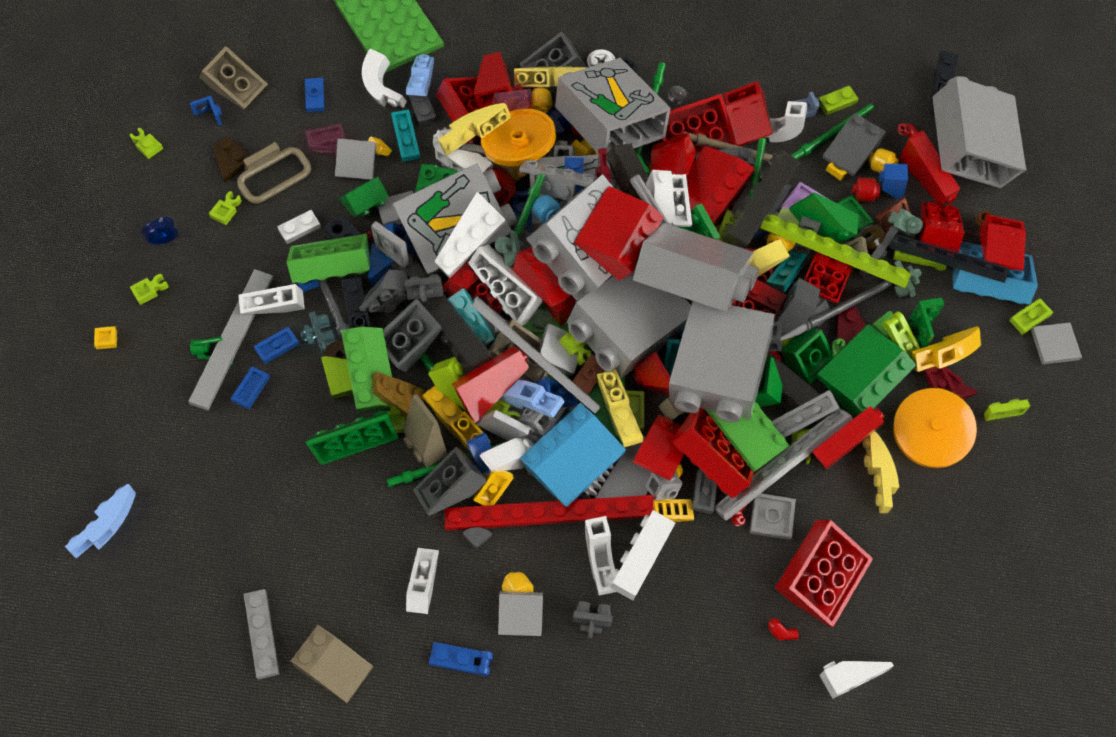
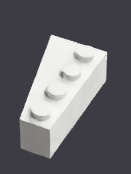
M478 192L434 261L449 278L474 255L478 247H482L505 224V219Z
M490 245L478 247L468 264L481 281L487 284L491 290L490 293L499 300L506 314H509L520 325H526L543 299L513 271V264L511 267L505 265L504 257Z
M654 510L650 516L645 515L640 524L643 527L641 533L636 532L630 542L634 546L630 552L625 551L620 560L623 563L621 569H615L610 578L613 581L611 589L634 600L675 522Z

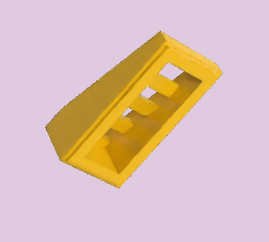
M691 499L653 500L654 511L659 513V508H662L663 516L673 522L694 520ZM674 506H678L679 515H675ZM682 506H686L687 515H683ZM666 507H670L671 515H667Z

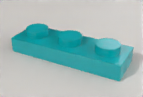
M409 110L391 113L402 162L420 159Z
M790 251L788 253L790 257L780 263L767 280V285L778 291L785 292L807 263L808 254Z
M465 288L447 299L478 349H482L495 340L496 336L483 315L471 306L474 301Z

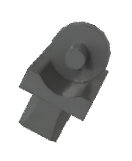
M438 274L430 275L428 278L414 276L404 282L408 300L421 298L422 302H426L427 298L441 297L444 294L441 277Z
M579 601L577 609L574 611L572 623L581 624L580 631H587L588 638L593 637V632L602 633V627L611 628L613 616H610V605L599 604L598 613L594 614L589 613V602Z

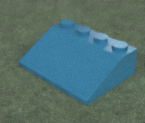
M962 241L958 253L984 260L981 245ZM1025 254L1023 271L1009 269L1005 283L953 268V289H957L960 292H971L979 296L986 295L999 300L1005 299L1018 304L1025 303L1030 305L1038 287L1032 255Z
M580 403L530 448L520 460L525 469L567 507L626 452V449Z

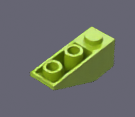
M456 357L435 364L428 373L435 386L441 393L465 410L451 385L466 375L462 365L458 363Z

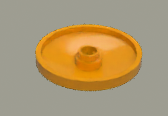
M523 108L509 111L511 118L481 139L484 154L489 160L498 165L515 167L521 166L528 160L537 161L546 155L555 143L556 130L552 119L547 114L539 110Z
M927 388L912 393L901 403L893 420L894 438L899 449L911 461L928 468H944L956 464L968 454L976 438L977 428L972 410L962 398L944 389Z

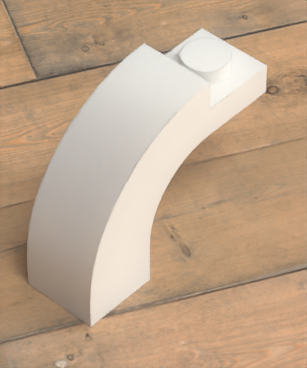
M369 49L362 66V78L366 89L380 105L385 107L388 103L394 107L398 105L404 108L407 102L404 97L383 85V76L390 64L389 60L385 55Z
M788 101L785 116L776 119L770 118L773 132L772 135L767 136L770 142L787 141L801 133L807 113V102Z
M604 516L585 520L587 550L598 594L604 595L617 592L611 589L613 581L610 578L615 571L611 552V533L607 518Z

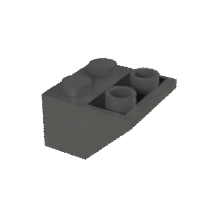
M388 270L367 293L359 307L360 311L393 312L407 297L404 282L408 278L405 272L402 270Z

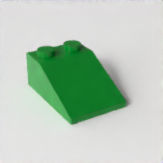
M815 192L789 208V211L799 222H801L803 216L821 222L817 235L829 237L839 244L857 235L859 215ZM804 226V227H805V228H808V229H811V230H813V231H814V229H813V228H810V227H807V226Z

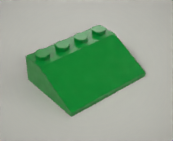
M868 324L816 376L854 419L869 406L874 409L916 364L902 348Z
M382 410L374 413L373 416L367 418L360 417L352 423L339 424L334 429L328 431H319L315 435L310 436L306 444L320 465L397 440L399 437L389 410Z

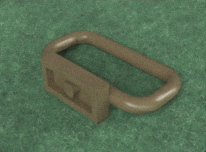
M274 142L243 160L246 171L239 175L237 186L247 201L259 204L306 178L311 171V164L300 149L288 147L280 151L279 146ZM292 154L298 157L304 169L265 193L253 196L245 186L246 179Z

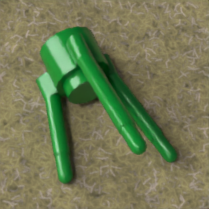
M219 336L209 339L191 340V354L197 355L198 360H209L211 356L206 355V353L210 352V343L223 341V338Z

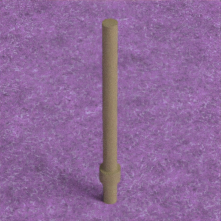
M688 133L691 141L696 142V145H707L719 149L744 148L706 138V135ZM752 150L753 157L756 158L757 151ZM764 153V161L786 167L789 166V159Z

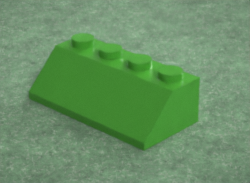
M367 234L291 246L287 258V266L292 283L298 282L300 284L314 279L325 280L332 276L344 277L350 273L362 274L370 270L371 263Z
M357 327L341 330L357 414L394 407L393 405L388 406L372 393V374L380 372L392 377L383 329Z
M756 402L751 419L741 417L738 422L721 420L716 416L715 411L706 410L753 472L776 458L789 447L785 438L778 432L772 421L767 418Z

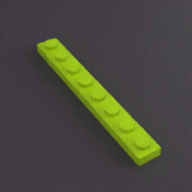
M766 214L761 224V229L905 288L909 281L911 273L902 267L892 266L885 260H878L871 257L868 253L858 252L848 245L834 242L829 237H822L812 230L798 227L795 223L783 221L776 215Z

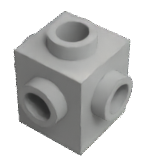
M556 141V144L548 152V157H558L559 150L563 151V156H575V149H573L572 145H567V141Z
M529 408L524 410L523 415L519 419L521 423L529 426V434L545 436L557 421L554 417H549Z
M652 472L645 487L653 495L654 500L675 499L683 483L676 473H674L669 481Z

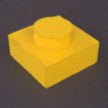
M369 138V142H376V155L389 156L392 152L381 139Z
M830 163L826 168L827 172L840 181L848 174L833 163Z
M115 326L95 328L94 346L96 349L117 348V329Z

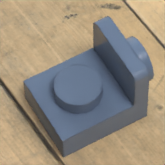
M809 92L806 99L792 101L807 102L805 118L815 116L819 108V100L817 97L815 98L813 92Z

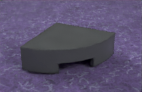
M479 527L467 529L462 533L476 550L492 537L491 532Z

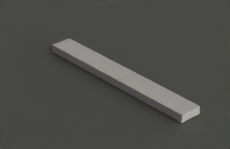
M254 269L242 294L268 289L273 280V275ZM239 301L221 335L223 341L217 343L189 399L190 405L209 410L252 323L255 314H240Z
M476 300L471 305L592 412L596 413L600 409V405L481 301Z
M842 409L832 412L752 476L750 485L732 499L728 495L714 506L715 512L727 521L810 455L813 450L852 421L851 415Z

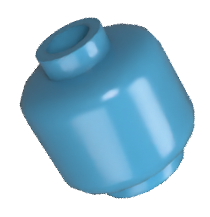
M549 195L539 197L533 205V213L542 223H545L561 209L560 204Z

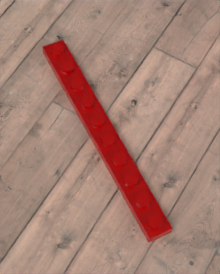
M653 495L574 500L567 507L560 501L445 508V530L575 523L606 516L607 520L644 518L645 515L650 516L654 510Z

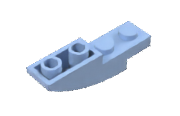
M426 54L416 56L411 68V77L406 87V95H428L434 57H429Z
M517 380L500 398L507 404L522 410L529 408L552 418L564 403L562 397L545 391L543 386L524 380Z
M129 484L117 489L109 500L103 501L97 510L94 511L99 518L91 521L84 531L69 540L65 547L75 558L79 557L93 544L99 550L119 529L129 513L136 494Z

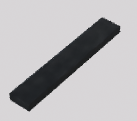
M895 234L890 249L1005 283L1009 271L1008 267Z

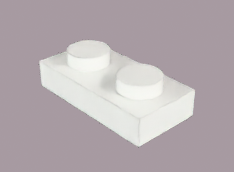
M309 210L277 227L285 242L289 244L321 228V225L312 210Z

